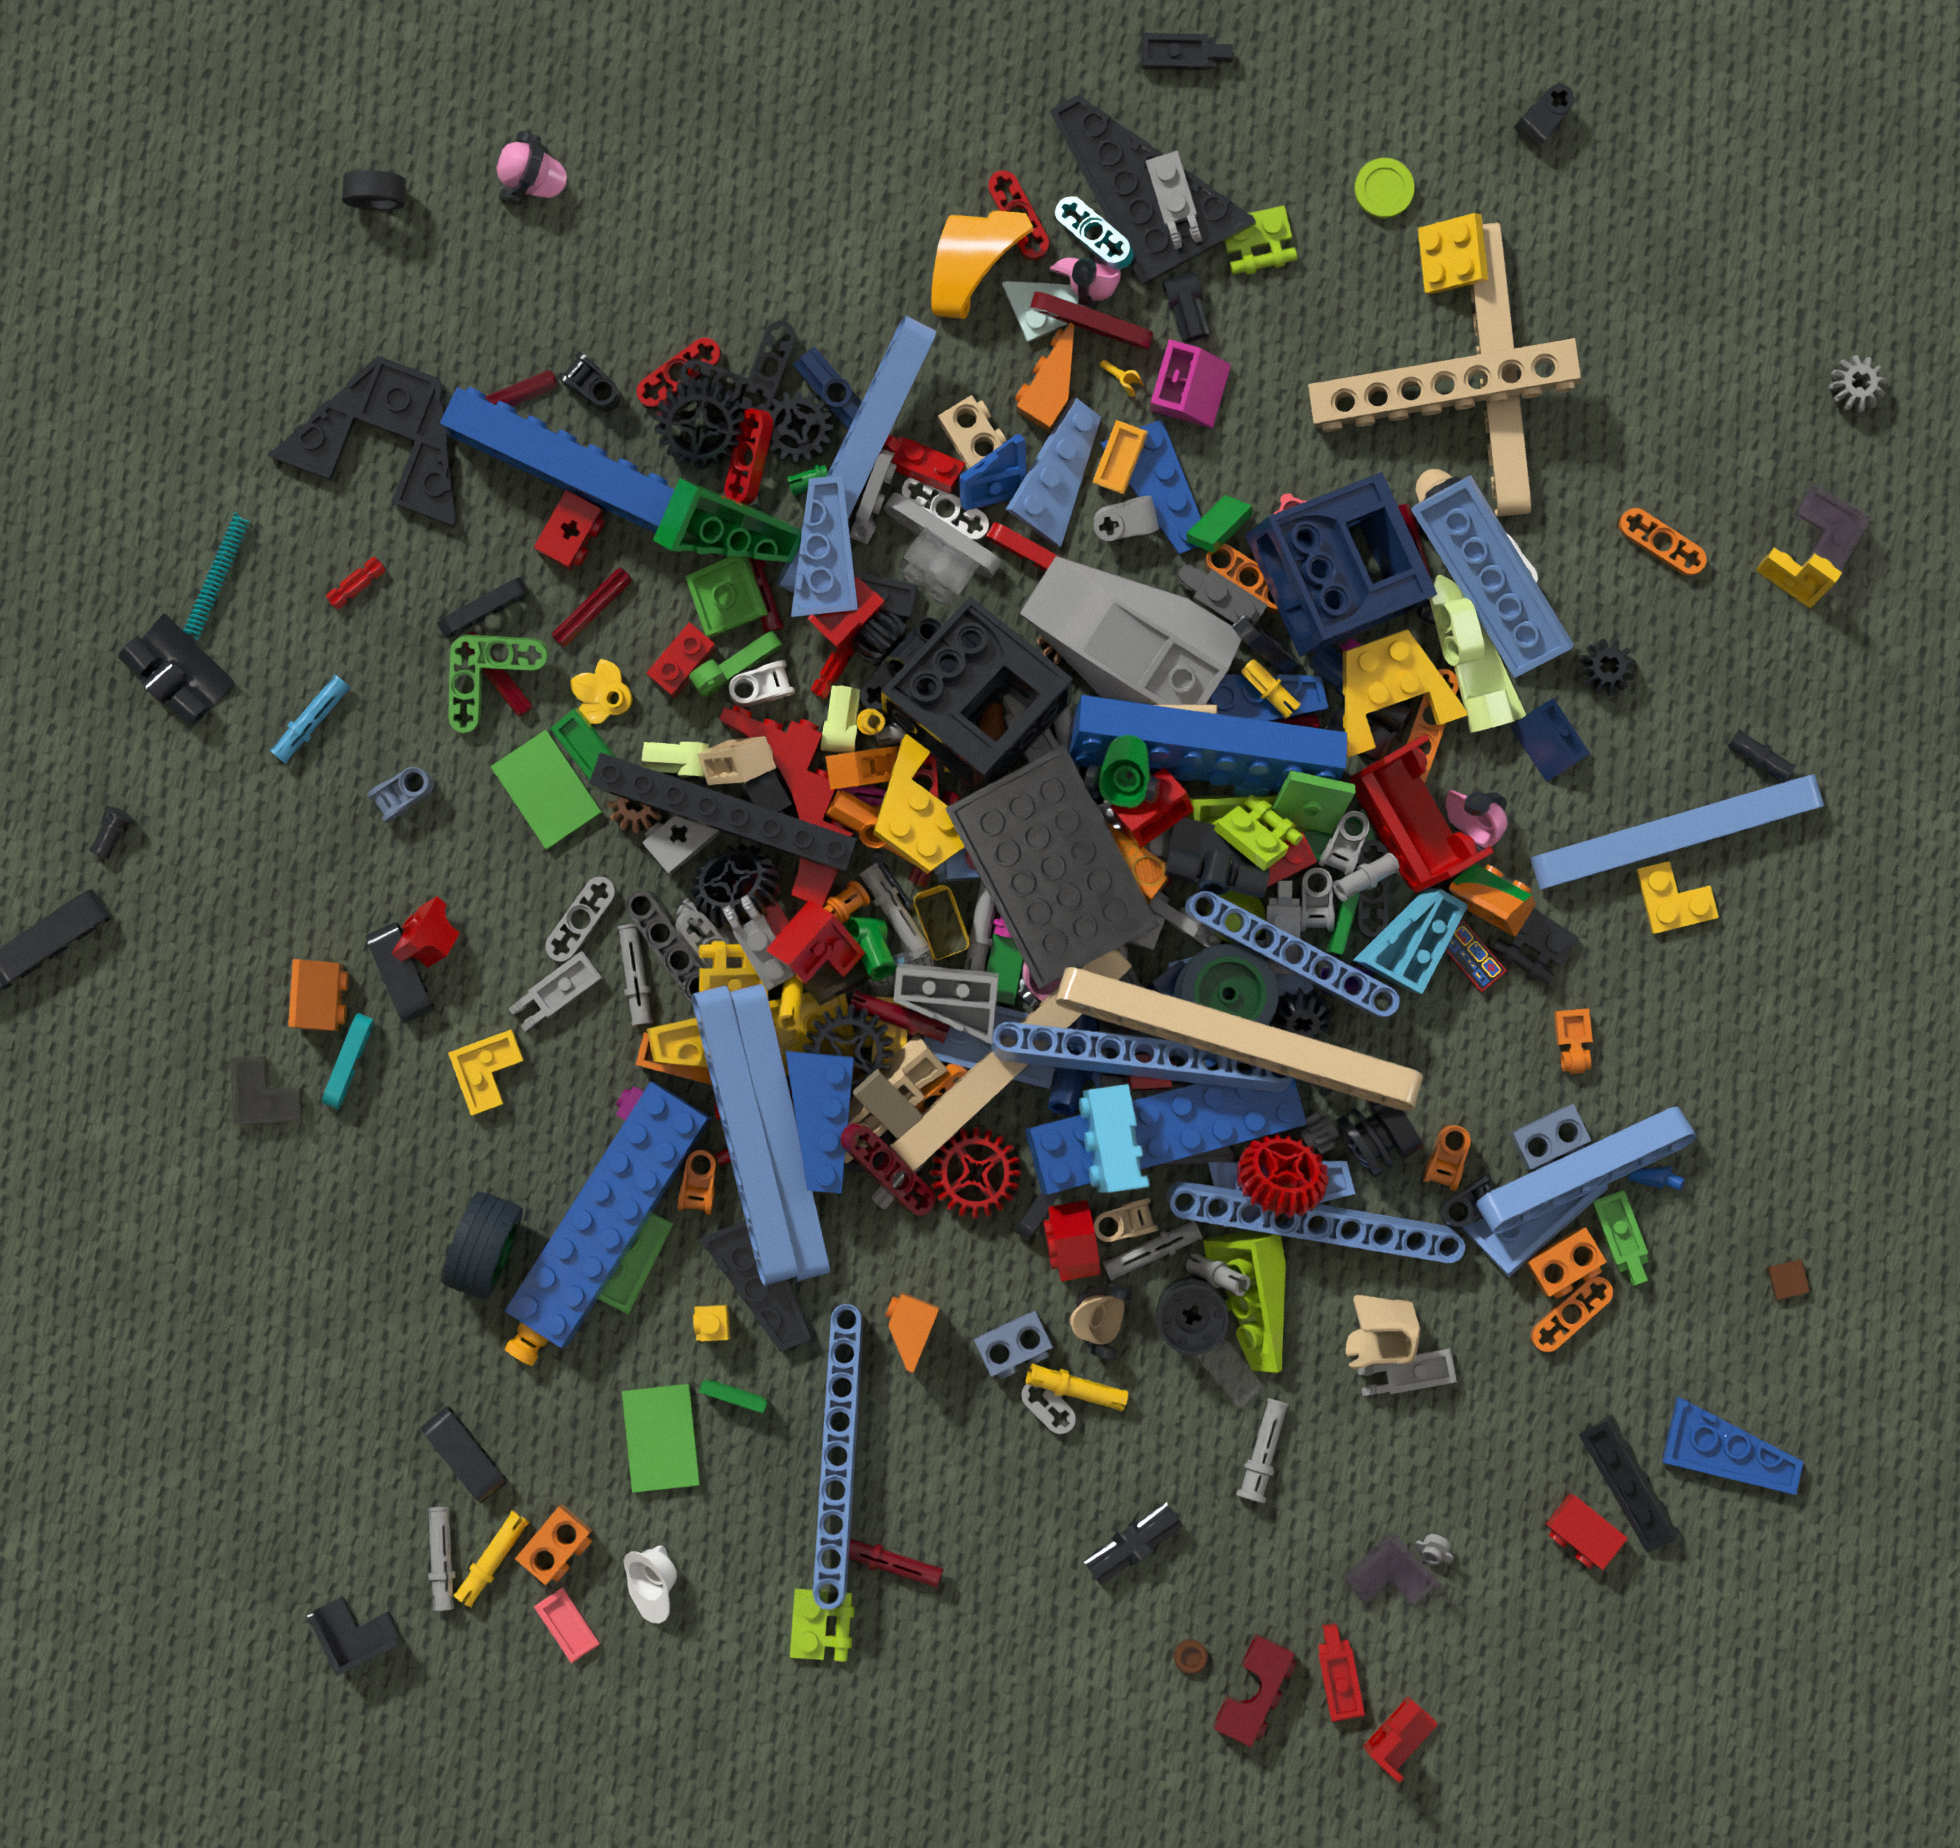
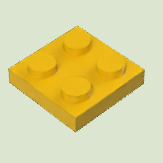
M1472 213L1418 228L1425 293L1436 294L1489 280L1481 214Z

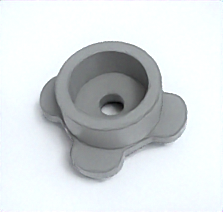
M1428 1534L1423 1542H1415L1414 1548L1422 1553L1421 1557L1425 1562L1431 1565H1438L1440 1562H1452L1453 1555L1449 1553L1450 1543L1442 1536Z

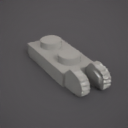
M1178 150L1147 160L1146 164L1164 223L1169 228L1175 249L1181 248L1183 242L1175 223L1187 219L1192 239H1194L1195 243L1202 241L1195 218L1197 217V212Z
M746 895L741 898V901L752 921L742 926L734 909L727 906L722 910L734 930L736 939L768 991L794 975L784 963L766 951L776 936L764 915L759 914L750 897Z
M581 951L528 990L529 993L513 1004L509 1011L512 1015L520 1013L535 1000L541 1010L527 1018L521 1025L523 1030L527 1032L546 1017L550 1018L603 978L585 953Z
M1451 1348L1416 1354L1415 1361L1409 1364H1371L1358 1369V1374L1364 1376L1382 1371L1386 1373L1387 1383L1366 1385L1361 1388L1363 1396L1385 1392L1394 1394L1457 1382Z

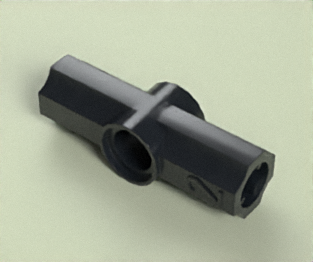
M1167 1502L1161 1504L1138 1522L1133 1521L1128 1524L1129 1527L1120 1534L1117 1532L1111 1537L1112 1540L1084 1560V1563L1100 1586L1128 1565L1133 1566L1155 1550L1157 1544L1170 1537L1183 1526Z

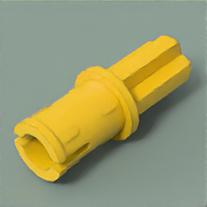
M1257 660L1249 661L1241 670L1242 675L1262 694L1260 698L1262 700L1266 698L1285 719L1293 712L1283 703L1284 701L1293 710H1296L1301 705L1280 684L1281 680H1276Z
M865 709L858 715L856 725L863 734L874 735L884 728L885 719L877 710Z

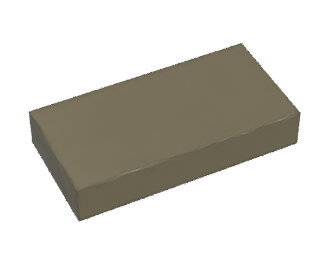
M878 1069L852 1091L855 1097L897 1139L923 1117L921 1112Z

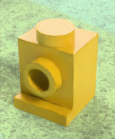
M728 1305L694 1307L693 1325L696 1340L716 1341L730 1339Z

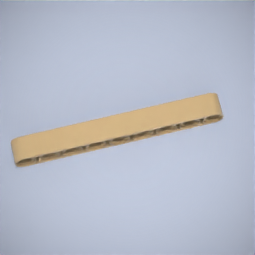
M1499 223L1483 224L1489 280L1470 285L1471 303H1475L1476 314H1473L1475 335L1479 336V346L1476 347L1477 355L1514 349L1502 235ZM1514 368L1506 370L1502 379L1507 383L1517 382V370ZM1484 375L1483 379H1480L1481 388L1488 382V378ZM1519 395L1508 396L1509 400L1507 402L1499 404H1489L1488 400H1486L1487 411L1484 412L1486 433H1489L1490 444H1487L1489 466L1493 465L1494 477H1491L1493 498L1497 499L1498 509L1494 510L1496 517L1530 514L1531 496Z
M1115 949L1078 969L1119 980L1132 965ZM1057 987L1040 1003V1006L1020 1023L1067 1029L1082 1014L1065 1009L1055 1002L1059 987ZM1005 1036L1000 1041V1044L1004 1047H1013L1017 1044L1015 1039L1010 1036ZM1037 1040L1033 1043L1034 1048L1039 1051H1043L1049 1045L1044 1040ZM991 1049L929 1107L916 1124L899 1139H896L890 1145V1148L913 1171L916 1170L1028 1064L1000 1060Z

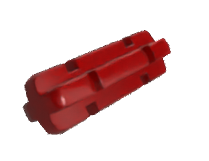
M370 558L364 563L365 567L363 569L359 567L339 584L341 587L332 589L326 595L327 600L335 609L343 607L349 597L351 599L372 583V578L375 577L377 579L385 572L386 569L378 558Z
M852 640L841 652L836 650V652L831 653L819 673L820 679H816L811 687V692L822 699L828 697L832 690V683L836 684L848 664L847 658L852 657L855 652L852 649Z

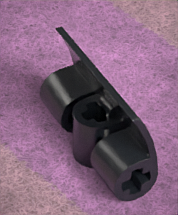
M165 613L161 615L142 638L136 637L132 639L118 655V658L142 681V684L190 728L196 725L234 685L233 679Z
M1420 695L1366 714L1376 748L1360 753L1362 756L1373 762L1383 758L1397 733L1401 734L1409 724L1414 713L1413 707ZM1344 699L1325 728L1326 730L1345 732V728H1343V715H1345Z
M1183 818L1174 824L1163 876L1199 884V888L1202 891H1208L1215 895H1223L1229 891L1259 899L1264 898L1270 870L1266 869L1263 871L1215 832L1216 825Z

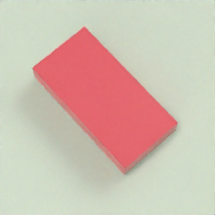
M563 1587L534 1606L571 1663L600 1644Z

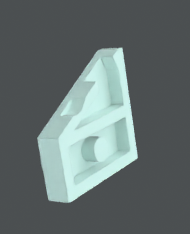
M1013 281L1002 283L1027 343L1069 325L1068 323L1034 312L1029 308L1034 292L1047 293L1078 304V295L1072 291L1070 285Z

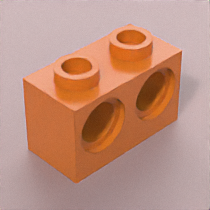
M899 746L826 756L830 790L890 781Z
M1580 1227L1535 1254L1525 1264L1544 1296L1550 1297L1554 1295L1557 1299L1573 1290L1571 1284L1578 1279L1583 1278L1584 1281H1588L1602 1272L1600 1266L1607 1263L1587 1228ZM1580 1246L1585 1247L1589 1252V1260L1582 1266L1577 1265L1573 1259L1574 1251ZM1554 1263L1560 1269V1277L1556 1282L1550 1283L1546 1280L1544 1272L1548 1265Z
M561 1504L517 1555L515 1560L543 1584L547 1585L551 1579L557 1583L570 1568L566 1561L573 1553L580 1556L592 1542L587 1536L593 1530ZM568 1524L574 1527L576 1530L575 1541L565 1542L560 1538L559 1529L562 1525ZM540 1551H548L553 1555V1567L546 1569L538 1564L537 1555Z

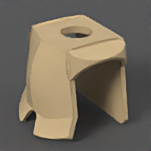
M1362 1295L1354 1296L1353 1302L1361 1329L1352 1332L1347 1339L1346 1355L1348 1357L1359 1355L1358 1359L1349 1363V1366L1352 1369H1360L1371 1364L1413 1363L1417 1354L1420 1337V1326L1413 1303L1405 1300H1389Z

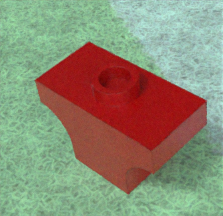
M436 896L418 907L417 911L404 922L402 928L405 931L391 954L400 962L409 957L416 958L427 968L445 958L460 934L451 926L446 918L445 909L447 904Z

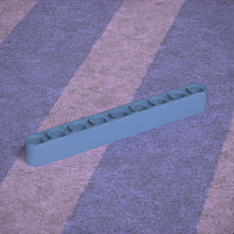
M906 315L896 329L827 476L843 475L848 519L936 334V330ZM800 546L793 563H785L777 582V586L794 593Z
M1815 774L1540 854L1530 858L1539 889L1543 890L1554 885L1577 880L1581 877L1608 871L1615 867L1642 861L1652 856L1655 857L1676 849L1703 843L1713 838L1723 837L1747 828L1750 829L1767 824L1774 820L1823 807L1824 803Z
M759 984L731 991L730 995L797 1264L798 1276L795 1279L796 1281H801L830 1273L813 1192L807 1190L797 1123L764 985Z
M724 985L692 994L693 1008L760 1279L763 1285L766 1286L797 1277V1264L730 992L727 986Z
M1014 1022L1000 1024L995 1029L992 1040L994 1055L998 1059L1008 1062L1269 1092H1282L1286 1090L1293 1079L1290 1076L1283 1079L1275 1078L1270 1070L1250 1064L1248 1065L1251 1066L1253 1073L1244 1075L1236 1067V1065L1243 1062L1170 1040ZM1003 1036H1010L1015 1039L1017 1044L1013 1047H1004L1000 1044L999 1039ZM1037 1040H1044L1049 1043L1050 1049L1039 1051L1034 1048L1033 1043ZM1078 1044L1083 1048L1084 1053L1073 1055L1067 1050V1046ZM1112 1048L1117 1052L1118 1057L1107 1059L1101 1054V1050ZM1146 1052L1151 1056L1152 1061L1148 1063L1139 1062L1135 1057V1053ZM1174 1055L1180 1056L1184 1059L1185 1065L1182 1067L1173 1066L1168 1058ZM1206 1059L1214 1060L1218 1063L1219 1069L1216 1071L1207 1070L1202 1062Z
M1185 1181L1172 1184L1167 1191V1201L1172 1212L1182 1219L1444 1263L1458 1261L1465 1252V1244L1462 1238L1453 1228L1445 1225L1317 1204V1207L1312 1212L1307 1211L1302 1217L1295 1213L1286 1222L1277 1223L1275 1222L1274 1212L1267 1210L1263 1213L1262 1206L1259 1204L1256 1205L1258 1210L1254 1216L1250 1218L1241 1216L1243 1208L1251 1204V1197H1244L1243 1191ZM1180 1194H1191L1192 1199L1188 1205L1180 1207L1175 1204V1200ZM1222 1199L1225 1201V1205L1220 1211L1211 1212L1208 1210L1212 1200ZM1312 1217H1323V1223L1320 1227L1316 1229L1308 1228V1222ZM1348 1221L1356 1222V1228L1352 1233H1341V1227L1344 1223ZM1388 1227L1389 1233L1384 1239H1374V1233L1378 1228ZM1414 1232L1422 1233V1238L1418 1244H1407V1238L1410 1234ZM1453 1238L1454 1245L1451 1249L1447 1251L1440 1250V1244L1444 1239Z
M849 1304L840 1305L832 1312L830 1325L813 1586L814 1600L818 1606L824 1609H834L840 1606L847 1594L864 1319L861 1311ZM850 1310L856 1315V1324L851 1329L845 1330L839 1325V1316L844 1311ZM849 1344L854 1350V1357L850 1362L843 1364L837 1359L836 1353L840 1346ZM847 1378L852 1384V1390L848 1396L841 1398L836 1395L834 1386L839 1379ZM839 1412L846 1413L850 1419L849 1427L842 1432L835 1430L832 1425L833 1417ZM836 1446H841L847 1451V1461L841 1466L834 1465L830 1460V1453ZM834 1480L842 1482L845 1486V1495L840 1500H833L828 1494V1486ZM833 1514L838 1515L843 1521V1528L836 1535L829 1533L825 1525L827 1518ZM829 1549L836 1550L841 1556L840 1565L835 1569L828 1568L823 1561L824 1554ZM826 1584H833L838 1589L839 1596L834 1603H827L821 1597V1590Z

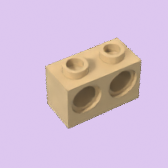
M972 395L938 415L939 424L962 461L966 463L967 469L986 457L980 456L975 452L974 448L978 443L988 442L992 445L994 451L1007 441L999 428L994 431L988 419L992 417L984 402L981 400L977 403ZM962 414H971L975 417L976 423L970 428H963L958 424L957 420Z
M765 736L727 740L697 754L708 785L742 783L776 768L772 748L767 743Z

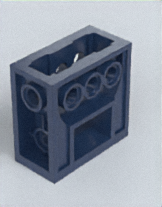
M1383 472L1268 516L1245 535L1299 657L1412 612L1437 595ZM1358 526L1361 527L1384 580L1374 584L1368 575L1349 532L1350 529Z

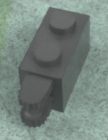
M1187 564L1179 569L1180 572L1177 575L1178 584H1181V587L1184 586V589L1194 595L1192 601L1231 626L1244 614L1257 623L1268 606L1213 569L1210 570L1208 575L1200 569Z

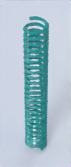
M236 512L233 513L235 517H231L232 521L229 522L230 526L227 527L228 531L225 532L224 541H221L223 546H219L220 550L216 551L217 555L214 556L216 560L212 561L214 565H211L210 568L212 570L208 571L210 575H206L205 584L201 585L203 589L199 590L201 594L197 595L199 599L195 600L197 603L193 605L195 609H191L192 613L189 614L188 623L184 624L186 628L182 629L187 635H191L190 633L202 635L201 632L194 631L192 628L203 631V627L196 626L194 623L205 626V622L198 621L196 618L208 621V618L200 616L198 613L210 616L209 612H204L201 609L213 611L212 608L206 607L203 604L212 607L215 605L205 599L214 602L217 600L216 598L209 597L207 594L215 597L219 595L218 593L211 592L209 589L217 592L221 591L220 588L213 587L211 584L223 587L221 583H217L213 579L225 582V579L216 577V575L227 577V574L218 572V570L228 573L229 569L222 568L220 565L228 568L232 566L222 562V560L230 563L234 561L224 557V555L232 558L236 557L225 550L238 553L236 549L229 548L227 545L240 548L238 544L231 543L229 540L242 543L241 540L233 538L231 535L243 539V535L237 534L234 531L245 534V530L239 529L236 526L248 529V526L238 521L251 524L250 521L242 519Z

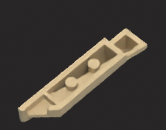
M917 1034L888 1061L891 1064L889 1071L879 1070L916 1106L925 1098L920 1088L944 1074L947 1068ZM855 1095L850 1099L848 1125L859 1123L873 1130L878 1136L888 1130ZM859 1134L855 1137L858 1146L864 1149L868 1146L859 1139ZM845 1152V1163H849L853 1158Z

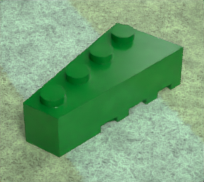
M679 478L653 541L671 551L682 552L684 550L700 554L714 553L730 557L744 556L754 559L793 563L801 543L802 530L786 521Z

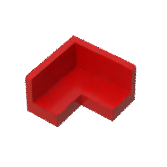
M859 577L854 578L858 610L823 613L817 618L811 614L807 618L810 624L839 652L860 632V628L866 624V621L886 605L885 600L870 589Z
M811 900L802 907L766 949L771 956L784 963L793 975L804 984L811 979L825 961L837 974L844 978L866 953L834 914Z
M1408 1696L1363 1747L1370 1757L1400 1783L1404 1777L1398 1768L1437 1727V1722Z

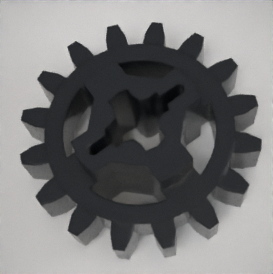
M797 390L795 398L791 399L788 393L785 392L783 393L784 401L782 403L776 399L772 400L773 407L775 408L774 411L765 410L770 413L773 419V430L770 442H773L770 447V452L774 454L780 450V458L783 462L786 461L788 456H792L794 464L798 465L800 457L804 456L806 461L810 463L812 462L811 453L815 452L817 455L822 456L821 444L829 446L831 444V440L825 436L827 433L834 432V427L826 424V422L832 419L831 412L822 413L825 403L821 401L815 405V397L812 393L808 395L807 399H803L801 391ZM797 407L807 408L813 413L805 414L798 411ZM785 411L786 417L783 423L775 428L777 419ZM792 415L795 416L796 421L798 420L800 425H804L802 426L803 440L800 439L799 434L795 430H790L793 428ZM820 427L817 438L810 444L809 437L812 431ZM789 440L796 443L798 448H790L782 442Z

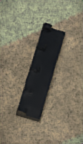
M1610 1415L1582 1431L1579 1436L1648 1553L1675 1540L1681 1532L1678 1527L1673 1526L1664 1510L1665 1505L1663 1501L1658 1500L1647 1481V1473L1645 1470L1642 1471L1629 1450L1631 1448L1629 1442L1624 1441L1614 1424L1616 1421L1614 1416Z

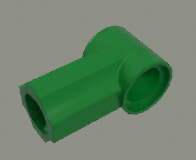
M849 918L844 927L866 952L861 957V960L871 980L882 981L884 978L892 976L897 966L886 944L888 929L885 921L882 918Z

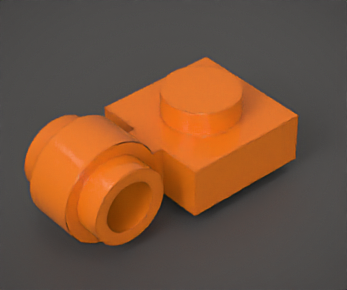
M1589 1008L1555 1011L1554 1021L1557 1045H1569L1567 1051L1561 1052L1562 1071H1569L1570 1075L1585 1073V1070L1591 1069V1055L1589 1050H1583L1581 1043L1593 1042Z

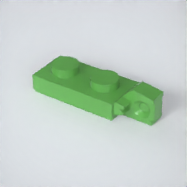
M1622 1190L1593 1201V1209L1613 1262L1617 1265L1619 1272L1627 1270L1632 1286L1648 1281L1642 1264L1649 1262L1646 1255L1648 1251L1625 1191Z

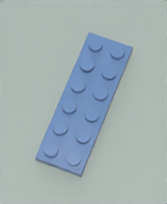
M1471 475L1413 506L1411 509L1464 597L1473 603L1478 620L1514 678L1572 649L1573 642Z

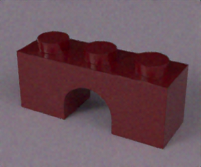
M1255 1633L1241 1664L1244 1668L1259 1676L1260 1688L1257 1694L1248 1700H1238L1226 1695L1212 1725L1214 1730L1252 1747L1254 1740L1260 1742L1268 1725L1264 1721L1269 1709H1276L1282 1696V1691L1278 1690L1283 1678L1289 1679L1296 1666L1297 1661L1293 1659L1295 1654L1293 1650Z

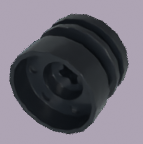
M1365 1100L1370 1116L1366 1118L1358 1109L1353 1108L1350 1112L1356 1123L1355 1126L1352 1125L1345 1115L1336 1119V1122L1341 1130L1342 1139L1351 1155L1373 1178H1377L1383 1173L1376 1159L1379 1158L1390 1169L1394 1166L1389 1154L1390 1150L1394 1149L1403 1159H1406L1421 1149L1423 1143L1403 1110Z
M1188 1276L1178 1278L1167 1285L1159 1296L1156 1314L1160 1334L1167 1345L1179 1353L1198 1355L1207 1353L1220 1344L1226 1335L1229 1317L1225 1299L1218 1288L1210 1286L1205 1279ZM1192 1306H1197V1312L1200 1316H1193L1191 1321L1187 1320L1184 1309L1190 1310Z

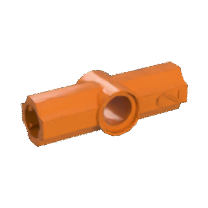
M839 790L827 809V816L859 833L862 843L867 847L876 849L883 847L912 864L911 861L873 834L882 805L870 806L844 790Z

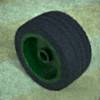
M1219 944L1202 950L1184 965L1175 984L1174 998L1268 1026L1277 1009L1279 988L1276 976L1270 968L1271 966L1257 952L1241 945ZM1224 989L1230 991L1232 1000L1224 999L1222 995Z
M477 1191L468 1204L454 1235L445 1260L441 1283L466 1295L474 1296V1298L487 1300L496 1287L510 1255L520 1227L523 1208L490 1193Z

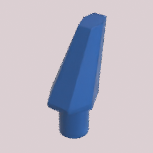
M1671 1166L1641 1168L1630 1173L1628 1176L1629 1181L1659 1189L1667 1185L1681 1191L1685 1183L1684 1178L1672 1173Z

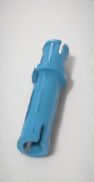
M334 674L332 679L295 722L290 721L288 723L289 729L269 751L286 764L304 741L307 743L310 741L311 737L309 735L351 687Z

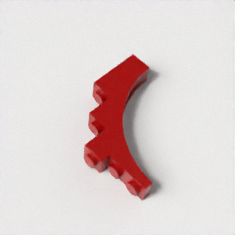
M735 705L732 710L724 707L719 719L722 724L747 738L766 737L767 743L773 751L775 766L783 775L792 792L799 819L854 837V834L848 831L849 828L834 819H831L830 823L824 821L827 816V809L837 789L830 790L828 772L817 768L815 773L809 771L822 740V733L818 732L819 726L804 719H801L799 723L791 721L785 733L782 731L783 725L765 718L764 722L761 723L752 719L753 713ZM800 858L799 870L791 893L792 897L806 903L811 900L824 908V903L830 895L839 871Z

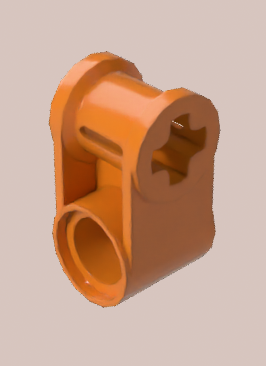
M1448 1125L1441 1129L1433 1152L1428 1159L1423 1182L1428 1183L1431 1180L1449 1186L1451 1191L1455 1192L1457 1190L1471 1143L1470 1135L1466 1129L1457 1125ZM1451 1131H1458L1462 1136V1144L1459 1148L1451 1150L1446 1146V1136ZM1437 1169L1449 1172L1450 1175L1439 1173Z
M699 1149L687 1157L684 1177L679 1192V1211L688 1208L705 1211L706 1215L712 1214L718 1161L715 1154L710 1150ZM698 1155L706 1156L711 1162L710 1170L706 1174L698 1173L693 1167L694 1158ZM690 1196L704 1198V1200L690 1198Z

